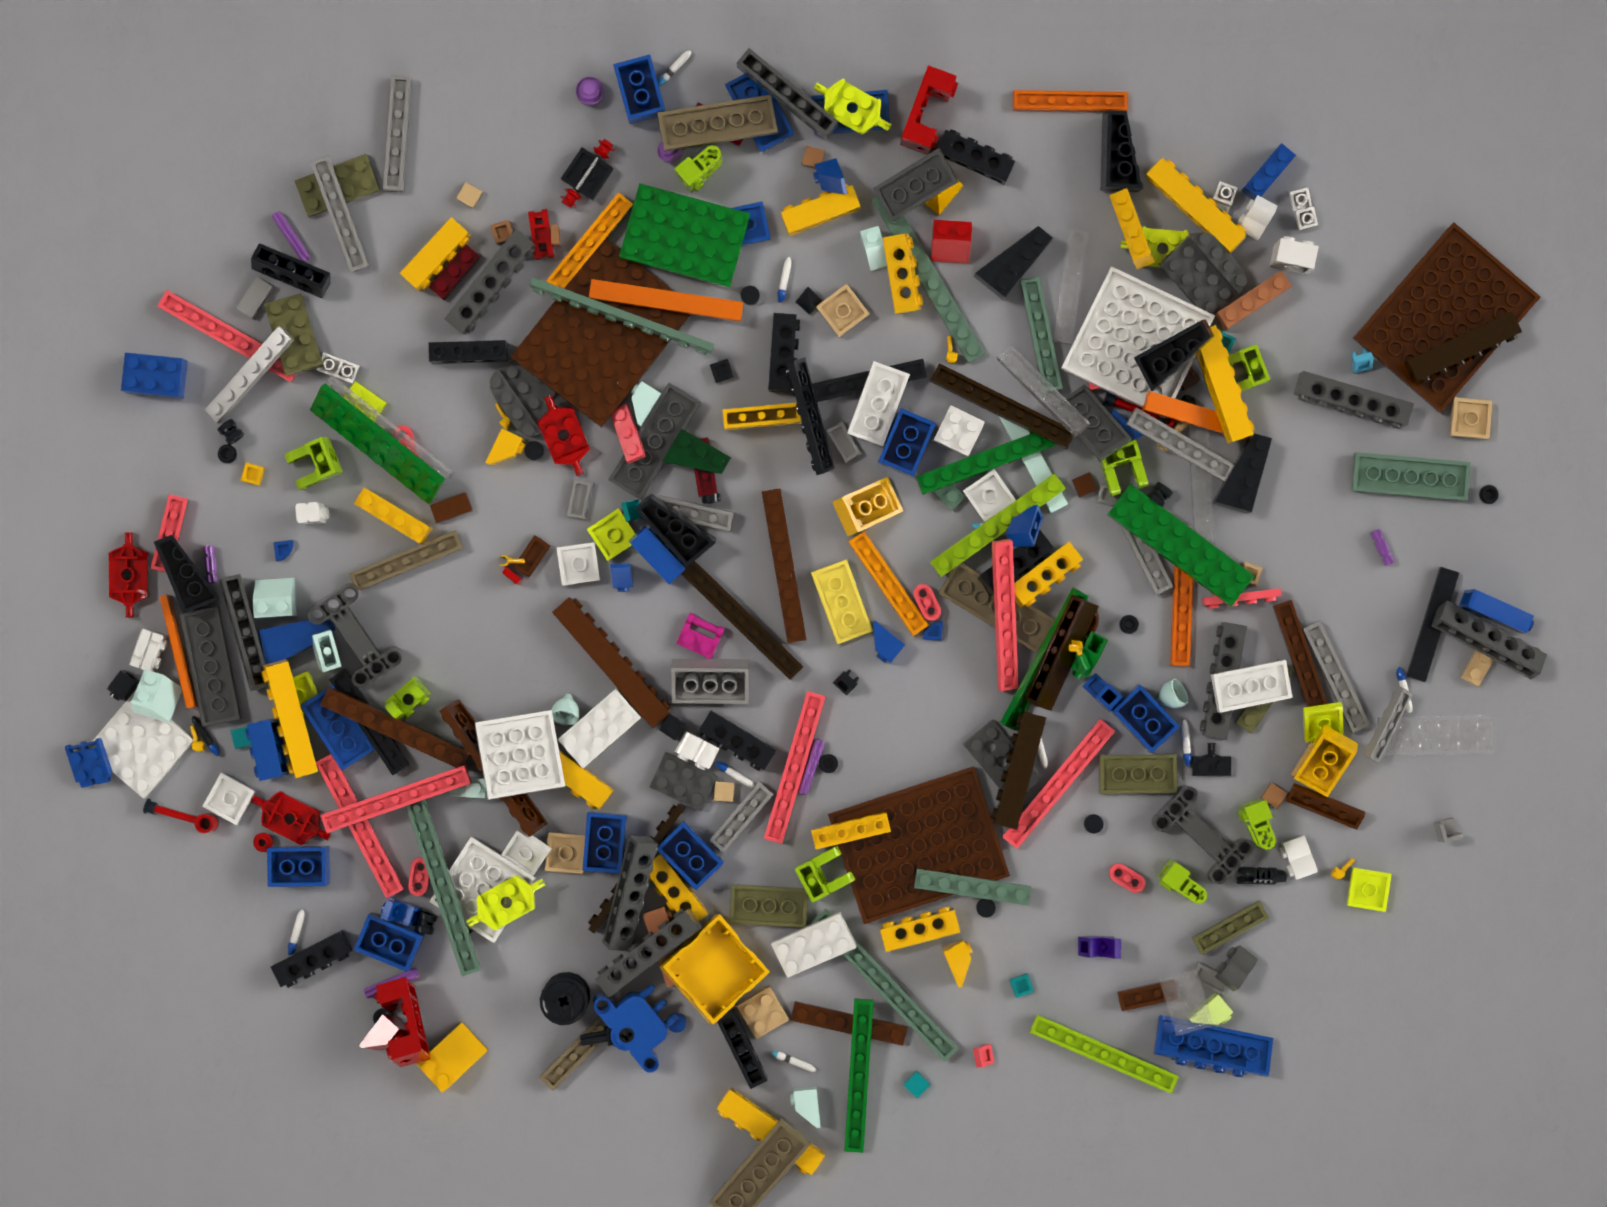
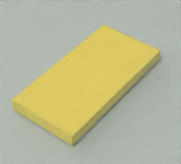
M847 559L811 572L837 644L873 631Z

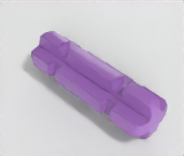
M1381 530L1372 531L1370 535L1375 540L1374 544L1380 557H1383L1384 565L1393 564L1395 560L1390 555L1391 551L1385 538H1382Z
M212 545L204 546L203 550L204 554H206V557H204L205 572H207L206 581L208 583H216L218 578L217 574H215L217 572L216 556H214L215 547Z

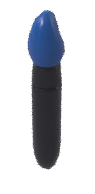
M192 716V723L204 742L209 746V750L214 755L219 756L218 746L213 742L205 727H202L201 721L197 717Z

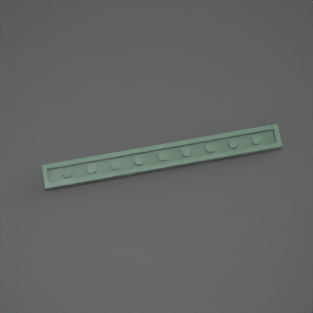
M878 196L872 198L873 204L892 236L909 234V237H912L914 247L911 248L912 256H915L917 262L915 274L919 276L922 287L967 363L969 364L984 355L985 352L905 217L902 216L892 222Z
M534 277L531 279L530 287L536 294L544 295L545 293L551 295V299L562 302V300L567 301L574 308L580 309L581 306L593 315L603 314L610 321L616 322V320L624 322L623 325L632 329L634 327L641 328V331L645 334L652 335L654 333L660 335V339L667 342L671 340L678 342L677 345L688 349L690 346L702 355L711 354L714 344Z
M426 800L407 805L406 808L461 976L480 971L481 967Z
M825 908L812 923L825 919L832 914ZM855 940L857 947L842 955L945 1062L958 1050V1047Z

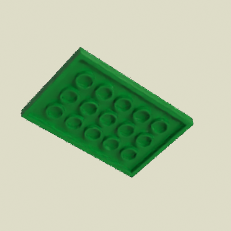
M639 183L619 258L730 288L750 213Z

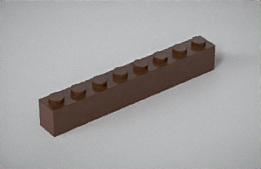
M781 489L762 491L787 642L806 641Z
M567 598L552 613L652 728L657 726L671 713L669 711L671 707L664 699L662 701L659 700L656 696L658 692L652 685L649 687L644 682L646 678L639 670L637 672L631 667L633 663L630 659L619 654L621 649L614 641L610 643L606 639L608 634L603 628H597L593 624L595 619L590 613L585 614L580 609L583 605L576 598Z
M328 687L320 704L329 710L455 768L464 766L469 754L466 753L463 747L402 719H395L391 714L333 687Z

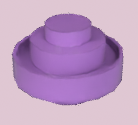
M585 77L577 83L576 95L582 104L593 106L602 100L604 88L597 78Z
M661 141L657 154L665 163H672L680 158L684 149L664 152Z

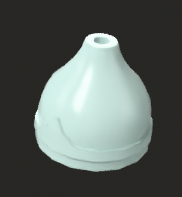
M1171 679L1161 688L1156 702L1160 706L1179 708L1188 703V694L1179 680Z
M566 693L563 698L557 700L551 709L553 721L557 724L570 726L576 724L579 720V707L573 700V696L569 693Z

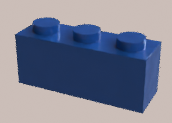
M1281 143L1241 191L1253 200L1257 195L1261 197L1296 154Z
M644 525L628 541L658 574L670 584L686 568L677 556L674 557L670 552L671 549L664 541L661 543L658 540L656 532L651 527L648 529Z

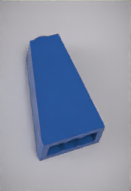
M1476 589L1465 590L1458 606L1472 612L1474 615L1521 634L1530 631L1534 625V615Z
M329 618L321 624H313L306 620L259 630L265 664L284 659L288 660L313 647L312 635L331 630L334 636L333 631H336L335 624Z

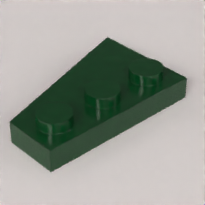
M681 428L662 462L722 475L731 457Z

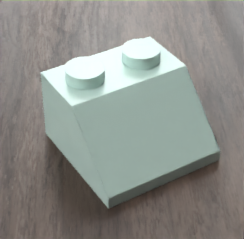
M294 578L255 580L253 593L254 618L297 616Z
M144 669L131 701L132 712L170 723L182 693L181 686L162 674Z

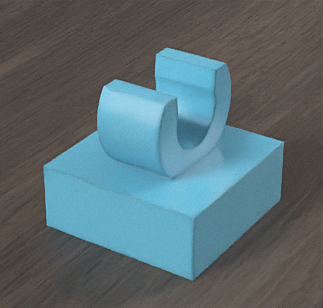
M1362 349L1361 355H1356L1355 351L1352 352V370L1354 374L1373 369L1374 357L1371 352L1367 353L1365 349Z

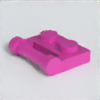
M690 612L676 644L711 659L725 628L722 626L717 627L697 618L695 614ZM691 624L716 634L714 639L689 629Z

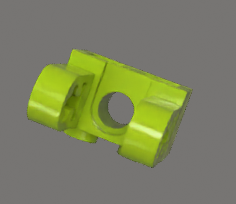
M708 146L694 159L687 157L674 168L677 178L690 193L699 191L704 186L703 182L721 167V151L716 146Z
M1257 344L1229 355V364L1233 365L1242 361L1248 375V379L1237 382L1241 392L1271 381Z
M319 437L284 454L287 464H292L311 456L316 467L314 469L315 472L295 481L298 491L343 473L329 437Z
M1136 440L1129 442L1100 462L1111 497L1121 494L1114 467L1130 463L1138 488L1148 486V479Z
M413 677L385 701V708L395 719H403L405 717L407 720L415 713L413 709L418 705L422 707L430 700L428 697L431 693L418 677ZM407 694H411L414 697V702L411 705L405 702Z
M1257 798L1239 805L1238 817L1241 822L1245 823L1253 843L1266 850L1272 849L1276 844V838L1269 819H1272L1273 816L1267 801Z
M837 845L794 868L812 903L855 880L851 871L829 882L824 876L820 866L842 854Z
M1172 859L1168 860L1157 875V878L1160 879L1159 884L1170 892L1174 889L1195 904H1202L1207 899L1206 890L1188 877L1190 872ZM1190 888L1194 889L1198 893V895L1195 896L1193 893H1191L1189 891Z

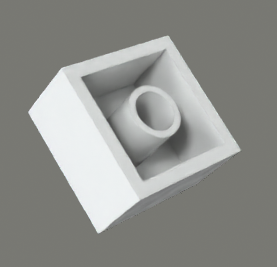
M1284 236V238L1279 239L1274 244L1269 267L1307 275L1315 267L1319 246L1314 245V242L1303 240L1302 242H1297L1293 237Z
M950 405L933 442L967 458L985 422Z

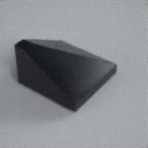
M809 287L796 300V303L809 315L822 302Z

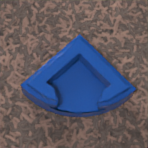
M294 540L274 542L277 562L284 560L291 554Z
M935 622L928 626L922 639L942 641L943 622Z

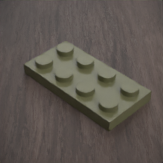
M367 154L333 166L346 203L380 191ZM314 173L295 180L308 217L328 211Z
M301 293L264 303L272 332L278 326H281L294 339L280 356L286 377L322 367L323 363Z
M1177 754L1099 755V793H1177Z
M732 884L729 923L804 928L806 927L808 894L805 888Z

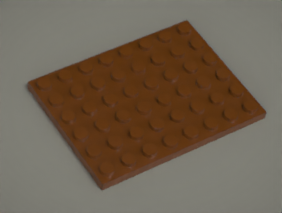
M1453 222L1356 333L1353 339L1368 352H1371L1378 361L1437 412L1441 413L1496 349L1489 351L1487 348L1482 351L1483 355L1472 359L1470 356L1465 359L1466 363L1456 368L1453 364L1447 367L1448 372L1439 376L1437 373L1430 375L1431 380L1422 384L1419 381L1413 383L1404 362L1511 311L1519 323L1541 297Z
M607 239L603 241L565 287L566 290L588 298L591 279L673 291L640 264L619 258L621 250ZM562 300V302H553L510 357L602 428L669 342L660 339V335L654 333L652 335L645 334L641 331V328L634 327L632 329L626 327L622 321H610L603 314L593 315L587 312L586 308L581 306L580 309L574 308L569 305V302ZM599 301L678 331L691 316L684 313Z
M974 766L828 814L831 824L881 812L887 813L891 832L838 844L846 871H851L855 877V880L851 882V886L864 924L954 895L914 888L917 868L996 881L1010 876Z

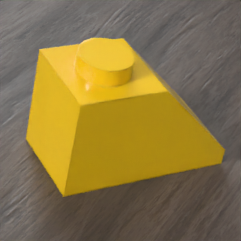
M502 428L485 463L492 466L517 457V454H521L524 450V439Z

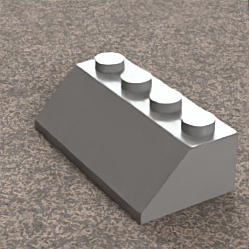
M672 659V703L749 704V659Z

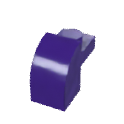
M1078 936V956L1121 958V939L1114 938L1113 936Z

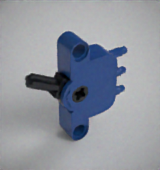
M653 984L646 987L640 993L635 991L626 994L616 1003L610 997L608 998L605 993H598L593 998V1006L596 1013L606 1023V1030L581 1034L580 1042L582 1046L608 1042V1046L614 1045L620 1050L630 1051V1054L642 1069L652 1073L659 1067L658 1057L652 1049L666 1038L667 1028L679 1019V1016L675 1013L663 1021L657 1012L664 1008L668 1002L663 999L652 1007L646 1000V997L656 989ZM600 1000L607 1001L604 1007L597 1006ZM624 1030H628V1035L624 1036ZM648 1058L655 1060L651 1065H646L645 1061Z

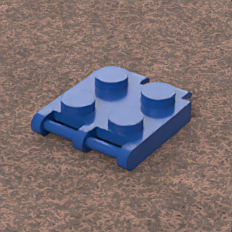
M101 738L88 743L83 741L79 745L65 746L75 781L80 783L81 788L111 781L110 775L113 772Z

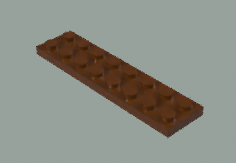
M459 699L445 706L439 712L442 714L444 722L452 728L454 736L464 745L466 753L472 756L477 768L483 772L475 730L476 721ZM527 793L499 798L507 805L512 817L517 819L522 831L529 837L549 824Z

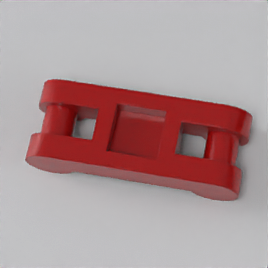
M542 209L541 212L528 211L532 242L536 244L534 247L536 250L534 252L535 260H541L542 257L554 258L548 210ZM543 219V224L536 225V220ZM546 244L547 249L540 250L539 245Z

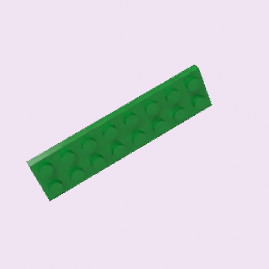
M326 383L323 384L317 393L310 411L430 505L438 494L445 478Z
M1132 484L1128 486L1107 514L1230 607L1233 606L1254 578L1253 574L1162 506L1156 504Z

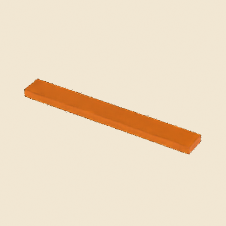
M591 279L589 298L593 300L741 322L744 303Z

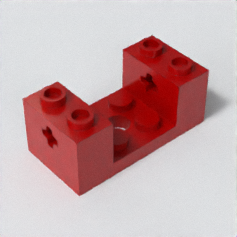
M928 65L903 131L900 145L926 155L930 153V150H935L939 138L936 136L937 130L920 124L924 112L921 108H926L929 96L947 102L950 97L954 98L959 84L956 82V75Z
M406 977L376 985V1002L380 1003L382 1008H385L388 1012L402 1009L403 1015H406L407 1018L405 1028L407 1034H410L388 1041L389 1047L386 1048L388 1058L400 1067L431 1059L415 985Z

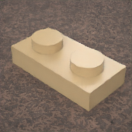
M1475 650L1460 677L1479 687L1494 660Z

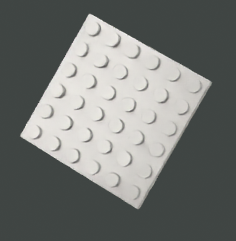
M1111 266L1061 369L1143 408L1147 391H1151L1134 357L1201 320L1206 319L1208 325L1211 326L1215 315ZM1196 354L1153 392L1175 399Z

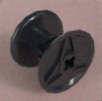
M571 972L558 973L552 976L545 984L540 996V1008L544 1016L552 1023L571 1025L579 1021L585 1014L590 1001V989L586 981L578 974ZM564 996L568 997L566 1001L563 1000Z

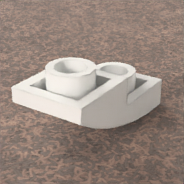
M1220 181L1213 200L1217 203V208L1221 212L1225 211L1228 213L1238 188Z
M1308 187L1289 191V199L1298 229L1302 230L1317 226L1315 208L1312 206Z
M323 352L321 357L323 366L318 367L317 371L353 384L359 365Z

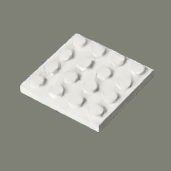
M134 692L95 739H102L112 772L145 799L192 745L194 740L192 736L172 719L168 723L132 712L131 701L135 694Z
M552 710L475 723L488 800L565 787Z
M472 836L449 870L465 921L477 915V896L515 875L520 876L529 884H533L536 879L535 876L527 873ZM434 893L433 897L431 898V900H430L429 902L432 903V904H434L435 906H437V907L439 908L438 902H437V899H436V896H435V893ZM503 897L501 903L504 907H510L512 900L509 897ZM478 922L469 928L495 943L506 925L495 931L484 922Z

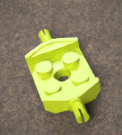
M843 78L830 88H826L818 82L813 90L823 94L825 98L824 110L838 122L861 135L867 133L874 126L877 127V125L887 131L892 125L880 117L881 99L870 96L847 83ZM849 104H856L858 110L855 113H850L847 110Z
M1143 226L1142 229L1155 262L1147 267L1161 268L1159 263L1189 235L1188 230L1153 229ZM1121 240L1120 249H1128L1126 241ZM1164 244L1167 247V253L1160 254L1157 251V246Z
M515 875L477 896V915L466 920L469 923V927L478 922H484L496 931L534 910V892L546 886L545 882L540 884L543 882L541 878L535 883L529 884L520 876ZM503 897L511 898L512 905L510 907L502 905Z

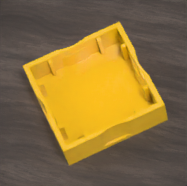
M714 914L702 925L701 929L690 936L659 965V968L707 1023L714 1025L722 1018L742 995L754 988L770 973L757 956L741 942L737 933L720 914Z

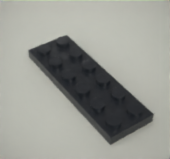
M804 357L787 362L786 372L788 377L791 378V391L797 401L796 410L802 419L801 429L806 434V447L812 457L811 466L816 475H820L835 469L808 365Z

